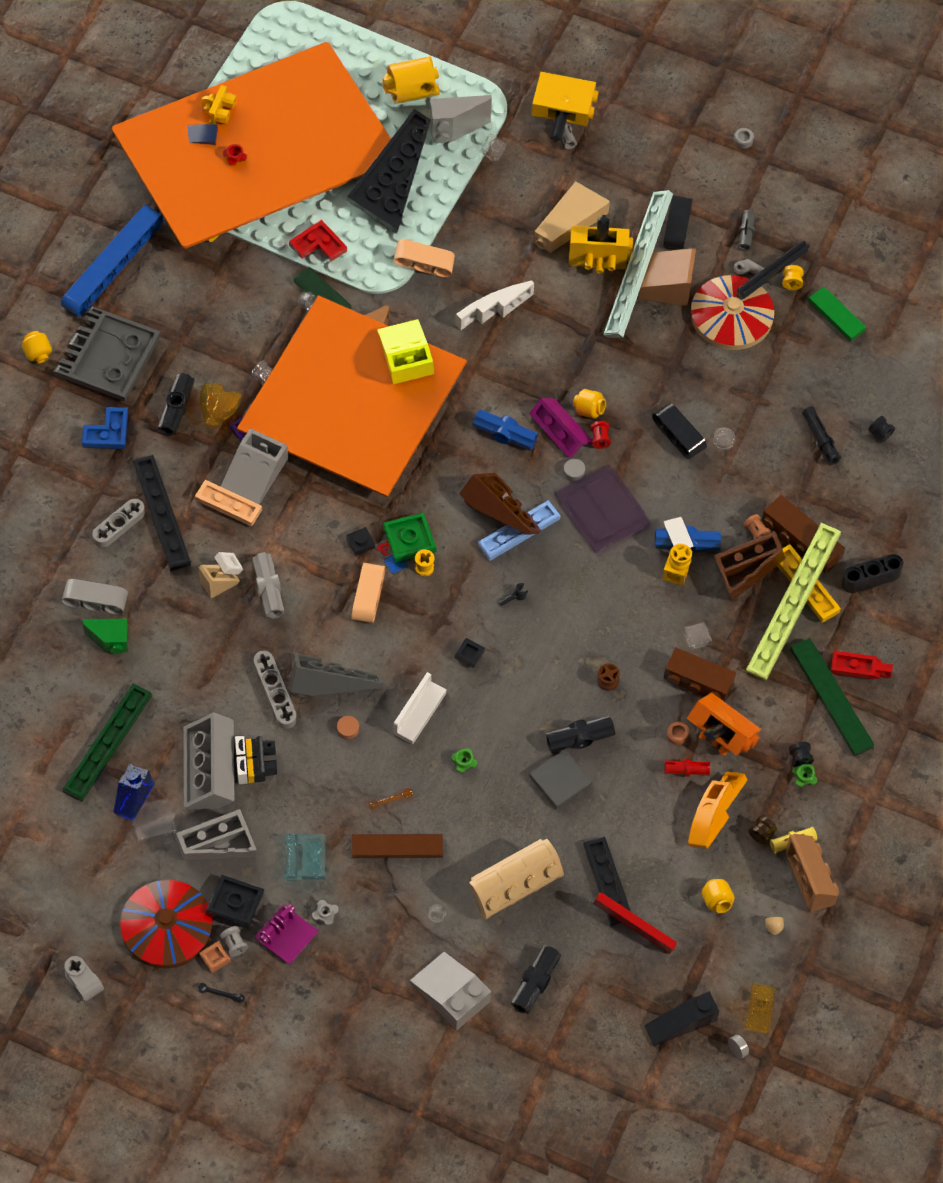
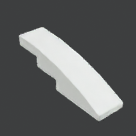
M528 281L512 285L473 302L456 314L455 325L462 330L476 319L483 324L496 313L505 317L534 294V282Z

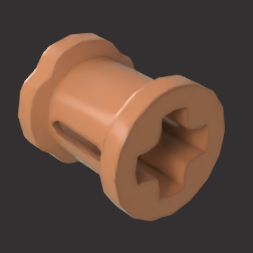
M758 514L749 517L743 524V527L748 529L753 535V540L771 533L760 521L761 517Z

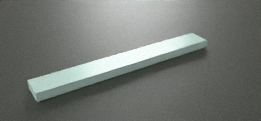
M669 190L653 192L603 334L607 338H620L624 336L673 193Z

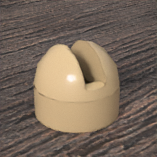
M782 917L766 918L765 925L767 931L774 935L779 934L784 928V919Z

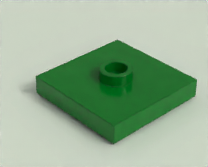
M424 512L383 523V529L395 563L415 558L416 553L423 549L430 550L432 553L437 552Z

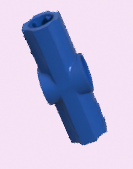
M480 409L473 421V427L491 434L496 441L502 444L510 442L530 451L533 449L538 438L537 432L518 425L517 421L509 416L498 417Z
M685 526L693 543V547H691L692 553H695L697 550L720 551V532L697 531L693 526ZM656 529L655 548L671 549L673 543L667 529Z

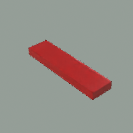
M602 892L599 893L594 901V905L668 954H671L677 945L675 940Z

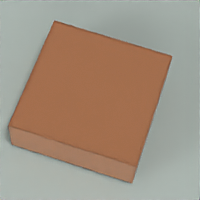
M219 941L199 952V956L211 974L231 962V958Z

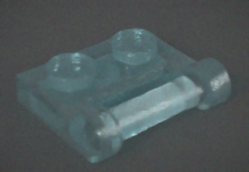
M325 834L286 835L287 864L286 871H284V880H325ZM297 844H302V870H296Z

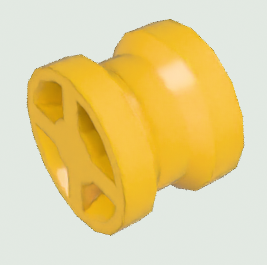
M797 265L786 266L783 269V276L785 277L782 281L783 287L788 290L801 289L803 287V268Z
M685 544L674 545L670 551V566L677 571L686 570L691 564V548Z

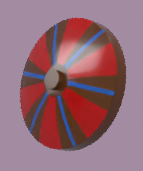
M159 880L146 884L132 894L123 908L120 928L124 944L137 960L151 967L166 969L185 965L199 956V952L206 948L211 938L213 920L212 917L206 915L209 904L197 889L181 881Z

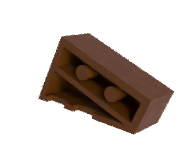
M776 532L714 555L732 601L786 559Z

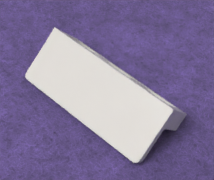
M426 673L394 722V735L412 745L446 695V689L431 682L430 673Z

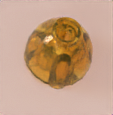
M204 383L199 398L201 412L204 417L202 422L218 428L220 423L229 419L237 411L242 402L241 398L243 395L235 391H224V386L217 383H212V385Z

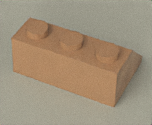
M791 834L785 854L810 913L835 905L839 896V889L835 882L832 883L829 865L823 862L820 844L815 843L813 836Z

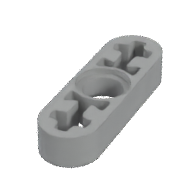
M131 499L93 530L94 543L99 547H107L141 520L145 515L143 502L139 499ZM131 508H134V509H137V508H138V509H139V512H136V511H132V512H131ZM116 519H122L125 521V524L121 527H115L113 522ZM99 534H101V535H105V534H106L107 538L101 537V538L99 539Z

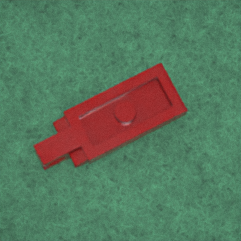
M833 651L832 674L872 680L880 679V677L891 678L893 664L882 663V660L877 659V656Z

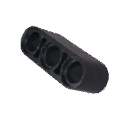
M672 196L663 247L684 249L692 198Z
M668 403L652 414L653 421L686 459H691L707 448L706 441L674 404Z
M890 554L850 566L844 572L842 588L848 593H856L899 579L904 564L903 559L897 554ZM868 572H874L876 575H871ZM848 578H854L856 581H851Z

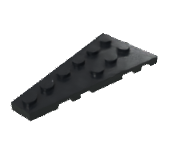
M416 109L407 117L346 198L348 202L396 234L431 119Z

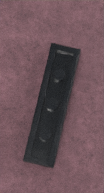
M601 837L583 842L599 893L602 892L631 911L606 838ZM606 913L611 926L621 923Z

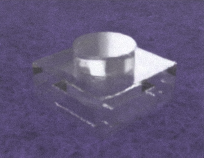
M490 134L479 152L496 163L503 154L507 144L493 134Z

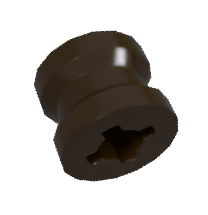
M759 816L756 820V825L752 826L748 832L758 843L767 844L770 840L769 836L777 831V827L770 819Z

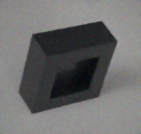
M366 527L346 535V539L355 556L375 548V543Z
M465 638L455 653V659L474 668L485 652V647Z

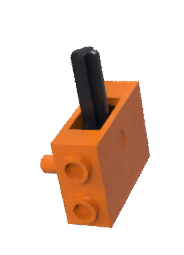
M713 693L700 699L686 718L702 730L699 735L701 740L711 741V744L715 747H718L719 744L722 745L718 750L721 755H726L728 751H731L736 756L743 751L746 753L760 739L757 735L761 728Z

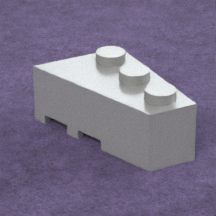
M240 809L176 833V841L184 861L256 857L257 850Z

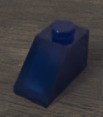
M132 764L128 765L118 784L113 810L114 814L134 821L155 785L148 770Z

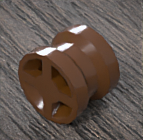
M610 663L604 664L599 668L597 683L601 689L610 691L618 686L619 668Z

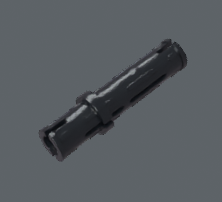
M813 406L805 408L802 415L818 442L819 450L823 451L830 465L838 463L841 460V456L835 448L833 438L828 435Z

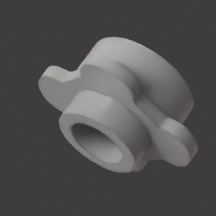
M320 900L317 903L316 911L312 913V918L322 924L331 925L335 914L339 911L338 906L330 905L325 900Z

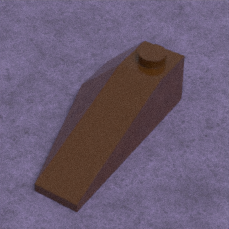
M496 473L473 474L459 493L469 507L527 535L539 534L541 532V529L530 514L521 510L522 503L518 499H513L511 488Z

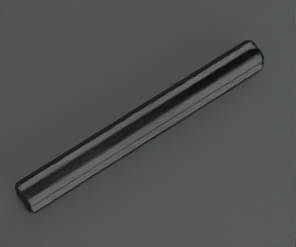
M800 241L737 289L736 295L740 299L748 297L780 273L786 266H789L805 254L810 247L809 244L805 241Z

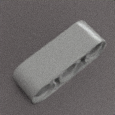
M69 579L66 582L62 603L73 608L121 615L124 612L128 591L118 586Z

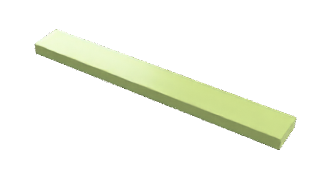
M820 524L746 669V673L764 681L767 680L841 535V531L826 524Z

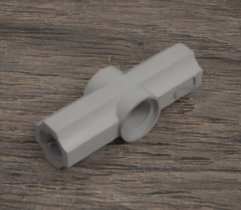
M259 553L252 557L257 577L258 594L262 598L266 618H279L284 614V607L280 595L281 587L278 574H275L271 554Z

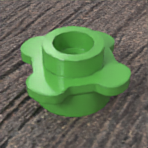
M471 749L459 750L451 756V760L457 765L456 770L460 773L465 772L468 768H475L477 766V760L473 759Z
M803 764L794 767L793 774L796 775L797 786L803 787L806 784L815 785L817 783L813 765Z

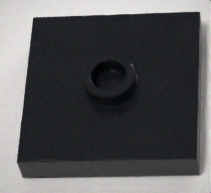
M221 875L207 907L206 915L249 930L263 897L264 889Z

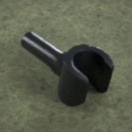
M524 583L517 584L512 594L500 600V606L514 599L524 600L528 593V590L520 592L524 587Z

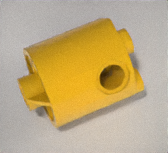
M431 56L387 65V73L382 78V85L385 94L391 93L395 104L440 95L439 86L435 80L439 78L437 67H433Z

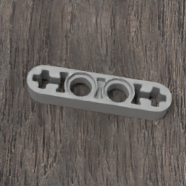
M260 651L254 656V668L277 724L281 728L290 729L296 724V711L272 654L268 651ZM261 659L267 661L268 670L265 671L263 663H260ZM269 676H274L277 678V682L269 685L265 682V679ZM283 695L285 700L282 703H275L273 697ZM283 709H285L287 716L290 717L289 721H286L285 718L283 719Z

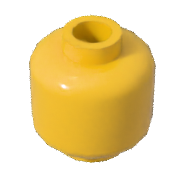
M33 331L23 337L24 340L21 347L29 361H36L40 364L49 359L48 356L52 352V347L44 333Z
M583 389L578 395H575L573 406L576 408L578 415L597 418L604 413L606 400L601 392Z
M723 879L709 880L701 892L705 904L712 912L724 913L734 903V893L727 881Z

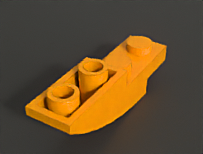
M726 772L720 781L712 780L700 801L693 819L688 840L689 847L709 848L729 819L726 810L748 780L745 773Z

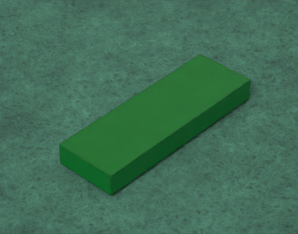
M822 287L809 297L808 302L850 342L866 331V326L825 287Z

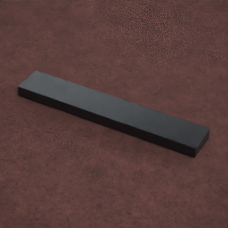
M154 455L133 460V465L170 571L191 566V561Z

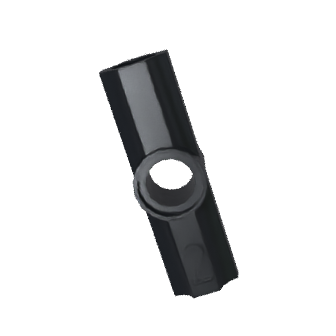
M177 374L172 390L167 395V403L158 426V431L164 435H176L182 416L186 413V405L195 383V379L189 374Z
M610 716L588 722L586 720H577L568 725L567 728L546 733L547 745L551 753L571 747L582 749L590 746L593 741L614 736L615 729Z
M543 946L533 965H530L526 970L521 986L511 1002V1006L517 1011L529 1014L538 996L543 994L547 988L551 974L561 958V954L555 948Z

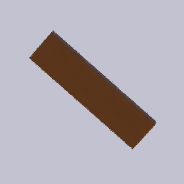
M352 834V858H443V834Z

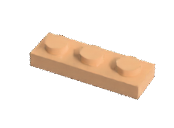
M207 480L203 482L195 495V501L251 527L262 511L261 505Z

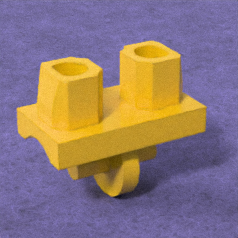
M221 85L216 96L214 94L203 96L200 101L202 107H204L203 111L205 113L209 112L211 117L209 124H216V122L227 124L230 111L223 109V107L233 109L236 104V95L227 93V86Z

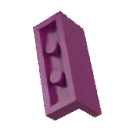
M541 398L530 411L531 417L568 457H573L582 445L592 444V439L556 399Z

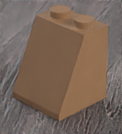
M696 249L653 252L639 290L638 299L688 306Z

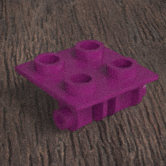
M283 904L254 938L290 965L319 931L294 912L296 909L291 904L287 906Z

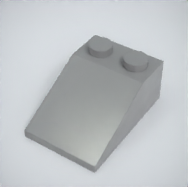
M492 96L430 99L432 143L453 142L490 123Z
M445 952L410 980V983L456 1031L491 1002L490 989L475 974Z

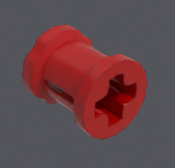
M597 421L591 424L590 428L594 436L592 446L597 449L609 447L611 445V439L608 437L609 423Z

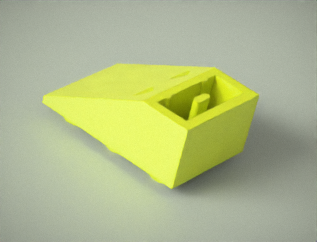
M418 319L377 329L393 384L434 374L432 356Z

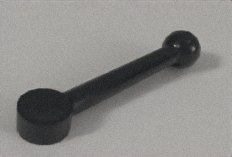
M205 983L198 985L200 993H214L236 999L239 1003L245 1000L243 994L235 995L209 988Z

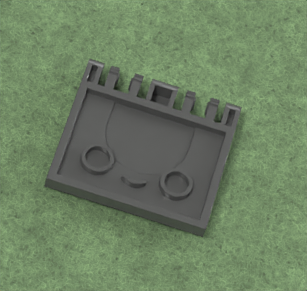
M89 306L82 322L86 326L93 328V330L83 326L77 328V333H74L67 345L68 349L66 348L63 353L65 357L75 362L63 358L60 359L52 374L60 380L74 382L125 402L161 337V332L102 309Z

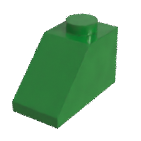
M127 618L83 619L84 633L105 652L112 654L128 652Z

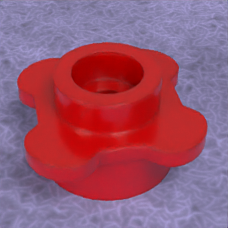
M232 144L223 151V156L227 157L230 165H236L238 162L247 159V154L243 153V148L240 145Z

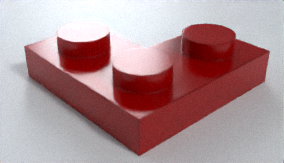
M322 220L289 241V246L301 259L319 249L332 262L347 252V246Z

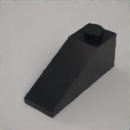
M709 991L685 1001L645 1024L644 1027L653 1046H657L717 1022L720 1011Z

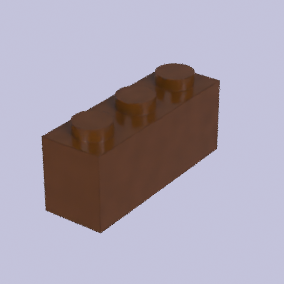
M675 647L665 667L663 678L673 685L686 687L692 693H700L705 696L713 693L725 702L734 684L736 672Z

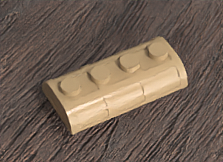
M539 839L473 876L469 884L480 915L484 920H487L494 914L563 877L564 872L558 854L549 840L545 839L542 841Z

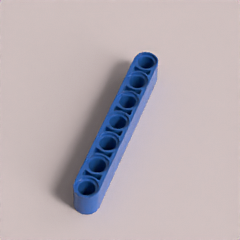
M147 205L143 206L65 293L61 300V306L78 317L82 316L160 228L164 220L163 215Z

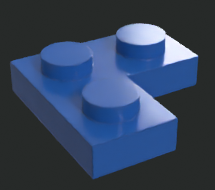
M106 407L105 426L83 425L82 447L125 449L128 408Z

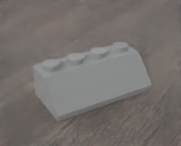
M213 712L184 726L185 809H216L234 802L233 719Z

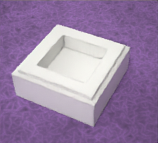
M218 552L215 556L224 574H240L243 568L234 553Z

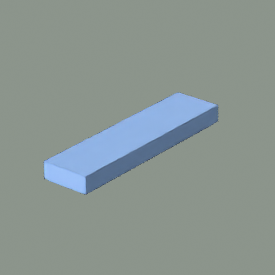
M549 500L527 512L541 530L560 520V514ZM505 525L478 541L477 546L487 559L491 561L535 534L527 535L509 525Z

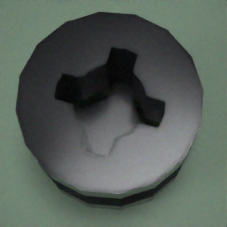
M880 416L870 425L868 431L871 434H875L877 440L882 443L893 434L895 427L892 424H888L884 416Z
M798 742L789 747V753L793 756L791 761L793 767L814 762V757L810 754V743Z

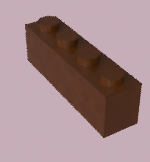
M782 495L778 496L764 509L761 520L768 529L776 532L783 542L789 543L794 547L796 552L804 557L819 528L814 521ZM838 541L822 570L825 574L843 558L845 547Z

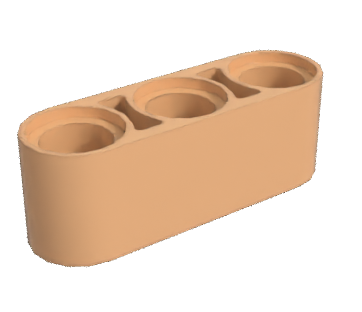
M399 240L397 242L394 262L405 268L440 277H450L452 275L455 255L451 251L410 240Z
M363 563L352 610V620L374 623L385 575V566Z

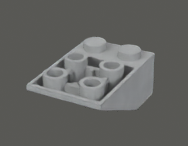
M250 428L236 451L221 487L260 505L288 460V445Z

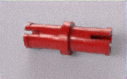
M685 759L684 761L665 760L664 774H684V777H689L690 775L709 776L710 761L697 762L690 761V759Z

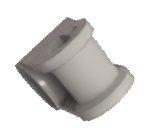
M72 956L66 960L65 977L82 1002H87L104 990L99 978L90 970L81 957Z

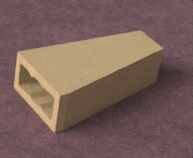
M575 182L535 230L534 243L540 249H545L550 253L570 240L571 225L590 227L602 215H607L609 213L610 201L580 183Z

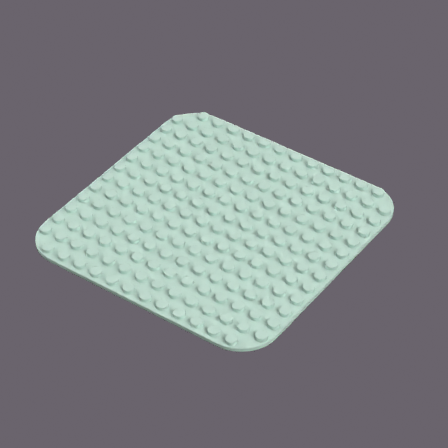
M282 1L271 4L256 14L208 88L328 42L390 138L394 136L414 109L430 119V99L492 96L491 122L453 142L432 143L429 125L397 234L346 200L348 194L361 178L226 232L230 236L358 291L370 294L394 291L407 283L415 272L413 269L395 264L394 258L397 242L399 240H410L429 246L432 244L504 124L507 116L506 98L496 84L484 77L315 7L297 1ZM431 56L433 67H437L439 78L435 80L439 86L440 95L395 104L391 93L385 94L382 85V78L387 73V65ZM322 220L347 246V252L332 262L319 249L301 259L289 246V241Z

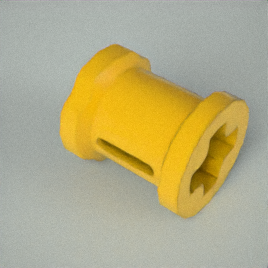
M423 549L416 553L415 571L420 576H429L434 571L433 563L435 558L430 550Z

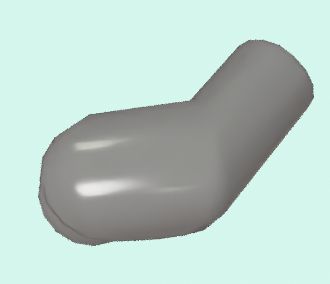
M749 259L738 261L734 264V271L740 275L747 273L756 275L764 269Z

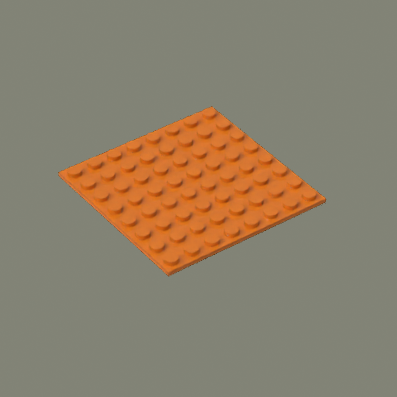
M318 295L240 422L237 430L247 434L250 428L288 445L289 454L388 498L461 374L467 360L428 343L433 360L434 374L393 384L377 329L389 326Z

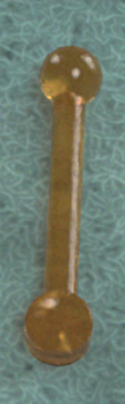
M406 788L403 793L377 802L371 801L368 807L374 810L377 806L402 797L410 798L413 791L410 788Z

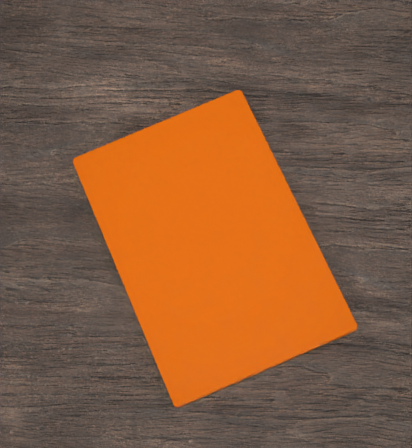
M328 42L306 49L112 127V132L181 247L184 249L361 178L391 140ZM221 85L227 86V93L236 95V104L233 109L223 107V109L230 111V117L227 124L216 122L218 125L216 145L189 143L187 126L209 124L211 119L209 112L205 113L203 111L204 107L200 103L202 97L209 96L210 94L216 96ZM237 144L243 148V153L247 154V159L238 162L236 165H230L227 157L223 156V151L230 145Z

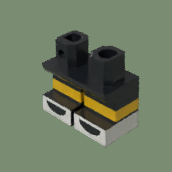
M262 735L257 736L256 739H244V736H235L239 784L265 782V776L277 774V761H264V756L276 755L275 741H262Z

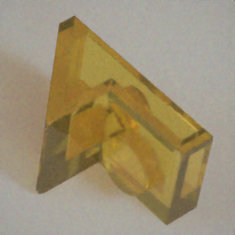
M752 983L746 1030L768 1033L774 1005L775 987Z

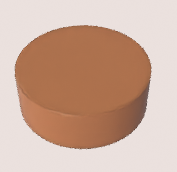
M352 716L340 718L337 723L339 736L344 739L356 737L359 733L358 720Z
M682 722L672 723L667 730L668 740L674 745L686 743L690 733L688 726Z

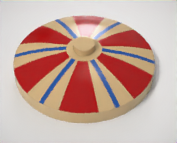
M728 275L709 280L698 289L692 300L691 320L695 330L705 341L722 349L741 350L758 344L769 333L774 319L773 302L766 290L761 286L745 299H740L736 295L737 289L750 279Z

